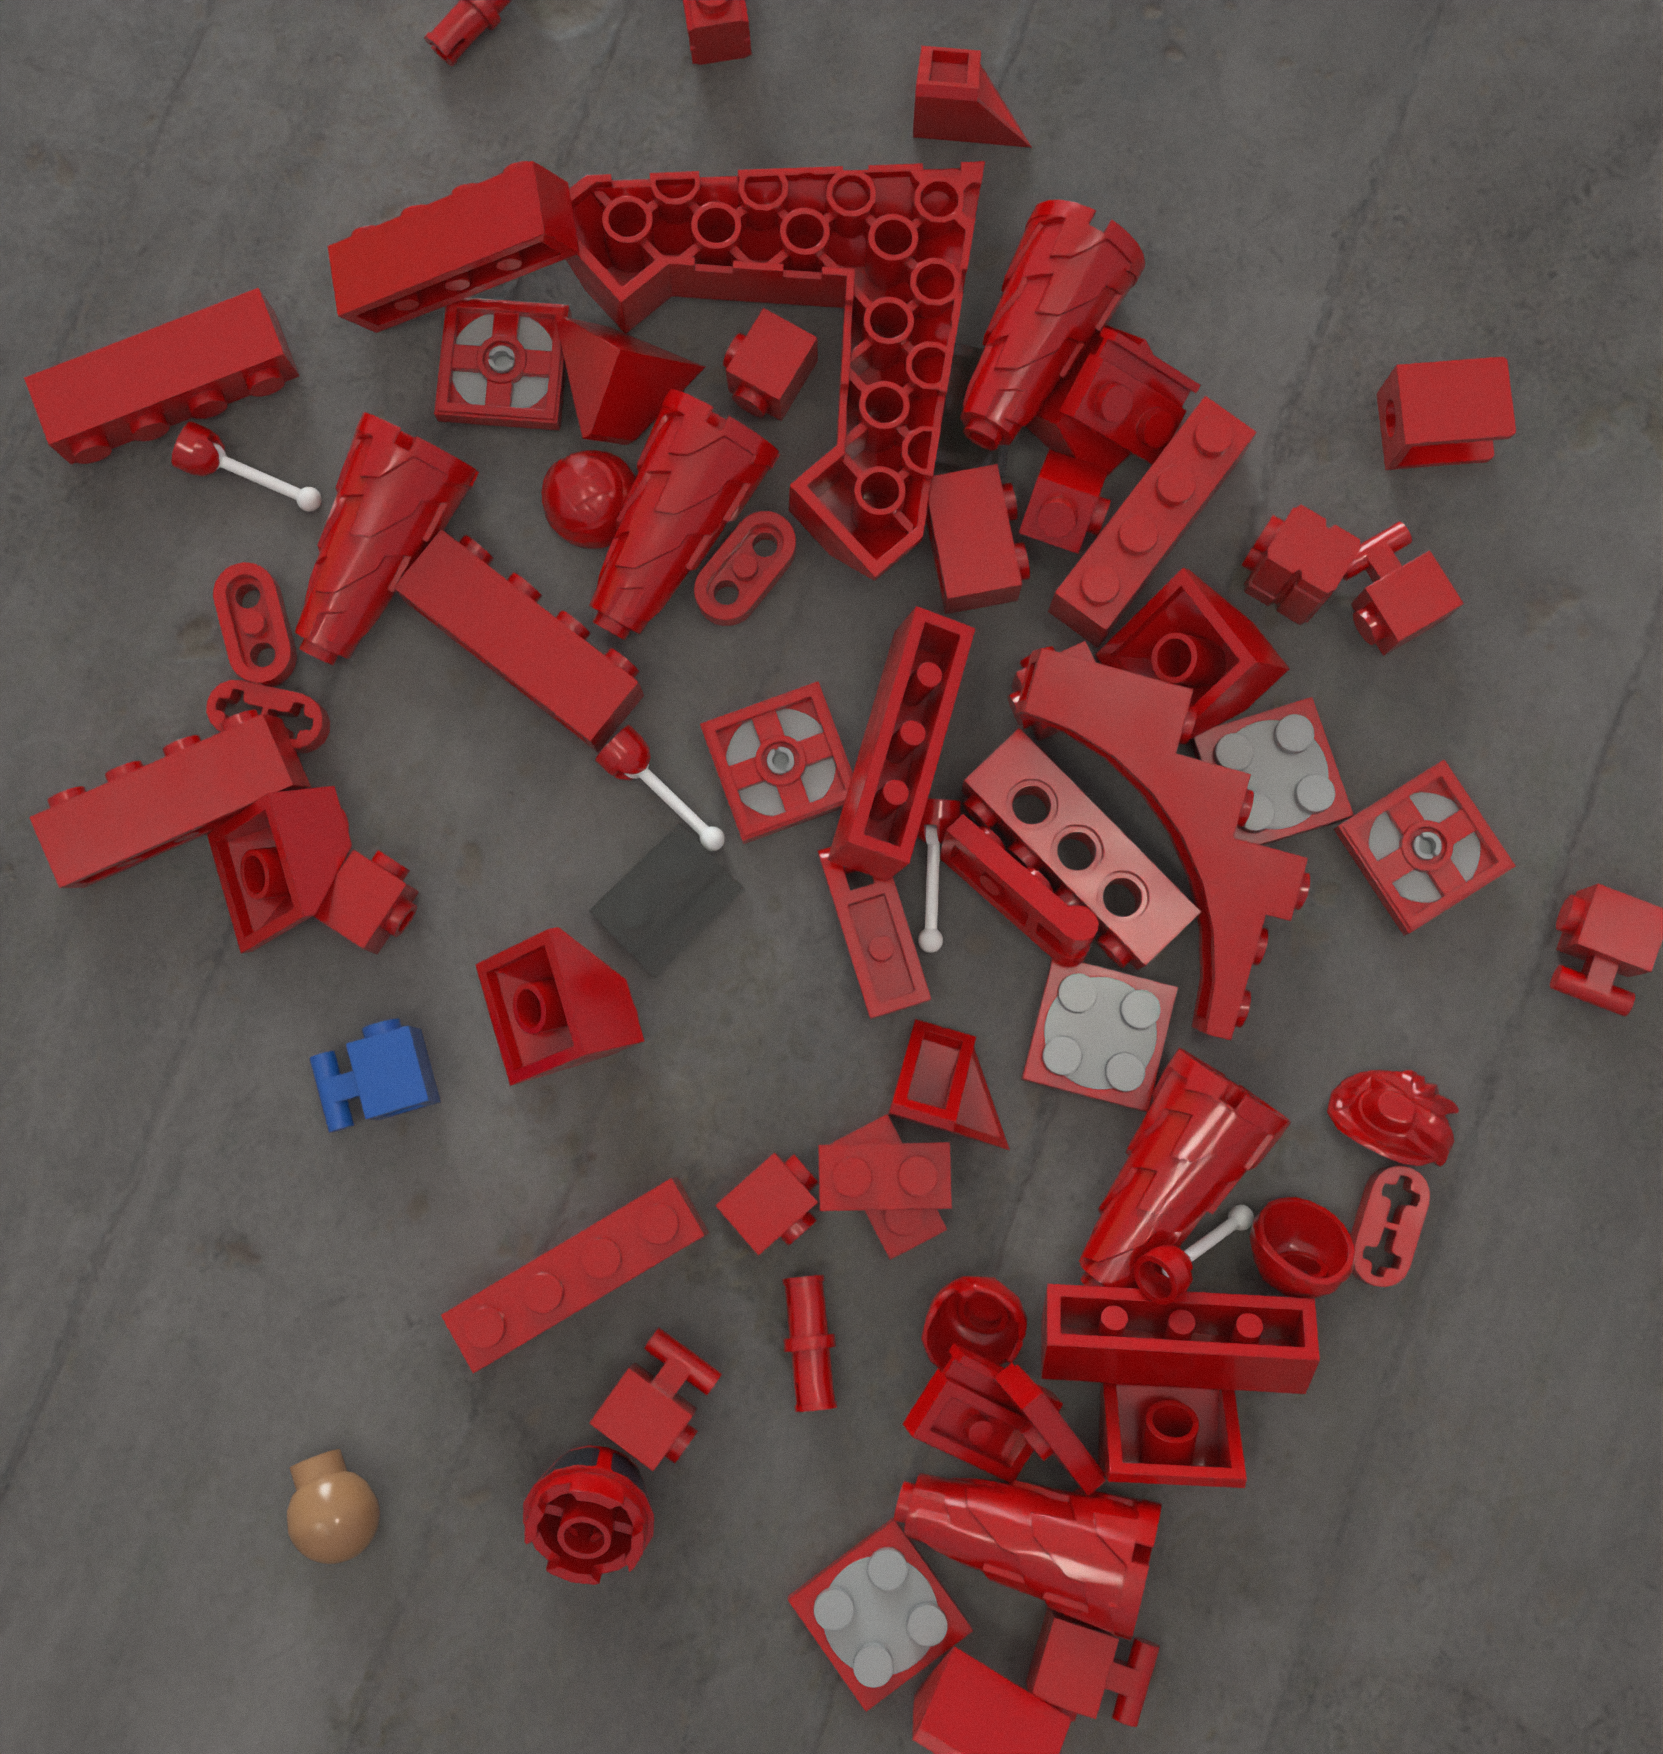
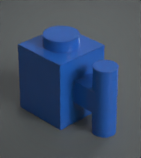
M399 1018L381 1021L362 1028L363 1039L346 1043L353 1071L344 1074L340 1073L335 1051L320 1053L309 1058L329 1133L354 1126L348 1101L358 1098L361 1100L365 1119L383 1120L441 1102L422 1029L409 1025L402 1027Z

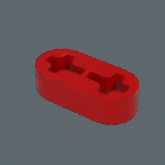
M228 680L220 683L213 689L207 700L206 713L208 719L220 732L223 731L220 723L230 717L225 714L227 704H238L241 695H243L245 703L256 710H261V714L277 717V714L292 718L298 717L301 708H304V715L313 721L311 730H300L297 738L293 739V731L286 728L291 744L297 753H309L317 750L325 743L330 733V719L327 711L314 699L302 693L254 684L243 680Z
M1398 1165L1382 1167L1370 1175L1364 1187L1350 1236L1355 1251L1352 1274L1356 1279L1365 1284L1378 1287L1396 1285L1405 1278L1411 1267L1430 1201V1190L1427 1181L1416 1170ZM1399 1177L1404 1179L1403 1190L1412 1194V1200L1409 1205H1398L1392 1222H1388L1386 1220L1391 1207V1200L1382 1196V1188L1384 1184L1396 1185ZM1386 1229L1389 1232L1384 1245V1251L1393 1255V1263L1391 1267L1380 1266L1376 1271V1275L1371 1274L1372 1262L1363 1258V1251L1366 1246L1377 1247L1383 1230Z

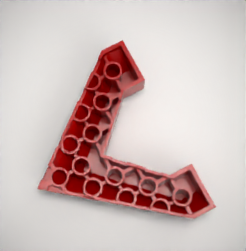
M985 161L961 162L960 168L923 169V163L868 165V170H843V166L738 170V176L699 177V171L649 173L650 179L612 180L611 174L584 176L569 188L580 254L565 260L585 291L625 334L671 297L844 308L836 446L790 484L788 511L830 556L876 581L923 539Z

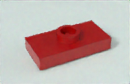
M1013 1363L1009 1364L994 1377L1027 1420L1018 1431L1043 1462L1053 1454L1088 1496L1106 1481L1104 1479L1105 1473L1043 1391L1018 1364L1016 1366Z

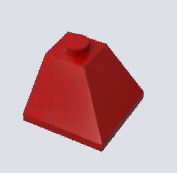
M1182 568L1095 654L1103 665L1193 689L1189 705L1196 707L1197 714L1189 740L1245 712L1290 670L1250 619L1186 568Z
M335 786L267 793L207 834L241 954L253 952L317 913L352 847L348 833V818L340 806Z
M559 927L547 929L475 964L510 1086L592 1062L645 1041L627 980Z

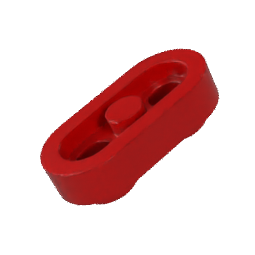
M759 511L748 515L738 524L699 572L694 585V594L697 606L707 620L721 626H732L745 621L791 566L796 555V537L791 524L783 516L771 511ZM762 540H770L777 545L774 554L768 557L759 556L755 553L754 548ZM724 587H731L739 594L735 602L724 605L715 599L717 592Z
M242 562L231 565L219 575L213 589L214 604L229 663L234 672L245 681L270 687L277 686L290 677L297 662V651L280 586L263 567L257 564ZM250 591H259V602L254 607L243 608L242 601L244 596ZM267 648L274 649L275 658L273 662L268 666L259 667L257 664L259 653Z

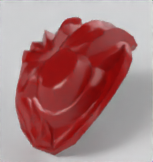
M1411 1069L1401 1072L1388 1070L1363 1071L1344 1079L1331 1091L1327 1113L1336 1128L1358 1144L1383 1157L1406 1165L1423 1166L1434 1162L1435 1165L1441 1167L1446 1163L1455 1142L1454 1134L1449 1126L1446 1115L1458 1113L1457 1105L1452 1100L1439 1094L1437 1084L1427 1083L1425 1076L1418 1075L1417 1072Z

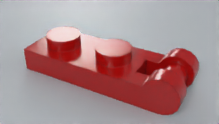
M962 814L945 831L940 859L1054 961L1067 967L1077 966L1082 963L1098 931L1099 923L1094 912L1084 906L1069 907L1053 893L1050 883L1039 871L1031 867L1025 868L1006 852L1003 842L992 830L985 826L978 827Z
M831 846L817 850L869 1019L872 1020L930 1002L932 1000L893 877L885 881L871 876L873 884L850 890L846 874L856 872V870L828 861Z

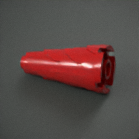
M1047 200L1035 206L1025 225V231L1004 278L1001 289L1003 294L984 335L983 345L985 347L968 384L963 401L964 408L960 415L963 424L966 426L964 429L965 436L982 448L996 450L999 445H1010L1021 428L1026 426L1036 416L1060 378L1066 379L1095 333H1100L1103 327L1107 326L1130 289L1137 283L1145 268L1144 253L1139 244L1118 223L1111 219L1104 232L1089 225L1097 210L1076 202Z
M669 389L665 396L659 415L638 459V474L617 516V531L601 568L597 589L589 604L590 607L598 611L592 622L623 640H626L631 630L641 635L649 621L664 608L689 571L695 570L700 566L726 524L737 519L767 472L773 468L780 456V452L771 443L731 416H728L727 419L712 412L713 406L675 389Z
M363 412L355 429L354 437L335 488L337 496L317 544L320 553L309 579L305 605L295 629V633L304 638L299 647L300 650L333 666L339 655L350 659L363 636L369 632L392 600L396 592L393 588L438 532L441 529L444 531L479 474L475 468L418 436L413 437L400 431V427L366 412Z
M1179 1047L1152 1093L1153 1103L1126 1149L1125 1153L1129 1157L1098 1208L1101 1215L1079 1259L1081 1267L1085 1270L1080 1279L1085 1286L1138 1289L1139 1287L1134 1277V1265L1137 1259L1152 1248L1164 1244L1180 1248L1206 1212L1213 1215L1245 1173L1256 1168L1289 1127L1291 1124L1290 1120L1242 1085L1235 1084L1216 1068Z
M920 1473L915 1484L907 1481L903 1482L895 1509L894 1521L905 1523L904 1536L927 1544L933 1550L961 1564L984 1572L989 1581L1044 1600L1049 1609L1107 1631L1113 1636L1131 1641L1148 1575L1162 1503L1145 1498L1140 1499L1094 1491L1088 1496L1080 1488L1071 1492L1017 1480L1004 1484L984 1479L945 1478Z

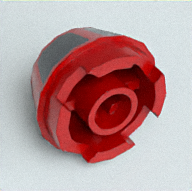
M587 1445L578 1447L560 1456L533 1485L523 1502L524 1542L526 1546L532 1542L535 1549L548 1560L546 1566L548 1573L571 1583L596 1585L600 1584L601 1576L604 1573L618 1571L626 1565L629 1572L633 1570L654 1534V1513L644 1480L637 1465L625 1454L603 1446Z

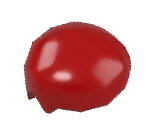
M962 1276L946 1284L934 1296L926 1315L921 1340L929 1361L941 1370H944L952 1357L949 1350L953 1343L998 1365L1006 1362L1011 1364L1023 1346L1028 1317L1020 1298L995 1277Z

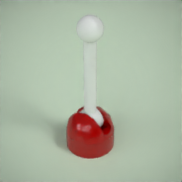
M190 421L183 427L176 440L171 462L172 466L191 475L204 477L214 473L221 467L297 500L298 506L304 511H315L321 505L322 498L317 489L313 487L300 489L227 457L225 445L219 435L205 426Z
M630 724L623 728L597 755L595 761L616 779L630 781L641 778L700 835V843L704 849L717 851L722 848L725 842L723 831L718 827L707 826L648 769L651 759L650 747Z
M927 799L917 835L918 839L928 845L925 929L918 936L919 947L928 953L938 951L943 944V936L937 930L940 845L943 843L946 829L960 817L961 801Z
M1246 1205L1232 1207L1226 1221L1184 1251L1179 1247L1164 1244L1152 1248L1138 1258L1134 1265V1277L1142 1293L1151 1301L1161 1305L1170 1304L1183 1295L1193 1281L1191 1273L1193 1269L1192 1262L1233 1231L1249 1229L1254 1219L1252 1210Z

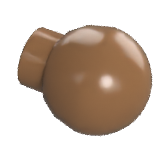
M341 1449L319 1454L291 1466L289 1469L296 1492L292 1495L287 1509V1526L290 1540L296 1549L308 1559L322 1564L346 1562L362 1553L373 1540L380 1520L378 1498L368 1482L358 1474L347 1470Z

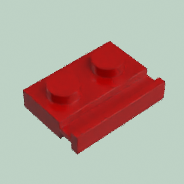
M1103 327L1099 336L1104 339L1096 355L1089 353L1059 411L1139 459L1153 464L1172 440L1187 410L1182 408L1189 393H1197L1201 385L1119 332Z
M953 1343L949 1350L952 1357L944 1370L937 1368L903 1422V1426L913 1438L1001 1479L1012 1482L1017 1478L1034 1450L1018 1431L1027 1420L994 1378L1005 1368ZM1036 1384L1059 1412L1063 1406L1061 1400L1051 1390Z

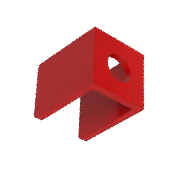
M1505 357L1399 364L1394 367L1377 392L1385 470L1489 462L1495 454L1493 440L1510 439L1516 433L1508 361Z

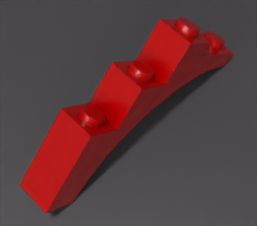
M1046 648L1032 651L1015 714L1061 731L1104 758L1141 794L1167 831L1188 878L1193 904L1201 911L1196 916L1199 926L1200 980L1191 1027L1205 1034L1231 1041L1235 1027L1241 1028L1249 1013L1251 992L1245 989L1252 965L1258 966L1267 948L1268 929L1263 928L1265 916L1291 921L1294 909L1300 910L1310 888V874L1305 872L1308 858L1234 838L1236 827H1244L1252 809L1254 793L1252 790L1247 789L1251 774L1176 754L1178 744L1185 745L1194 728L1197 709L1189 705L1193 689Z

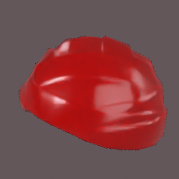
M585 450L572 453L560 459L548 469L541 491L545 516L550 526L561 538L580 548L593 549L610 546L617 531V516L636 479V475L620 457L606 451Z
M1284 1197L1268 1202L1253 1219L1249 1235L1253 1260L1263 1280L1282 1294L1297 1298L1318 1299L1335 1292L1350 1277L1353 1271L1355 1256L1352 1238L1345 1225L1326 1208L1307 1199Z

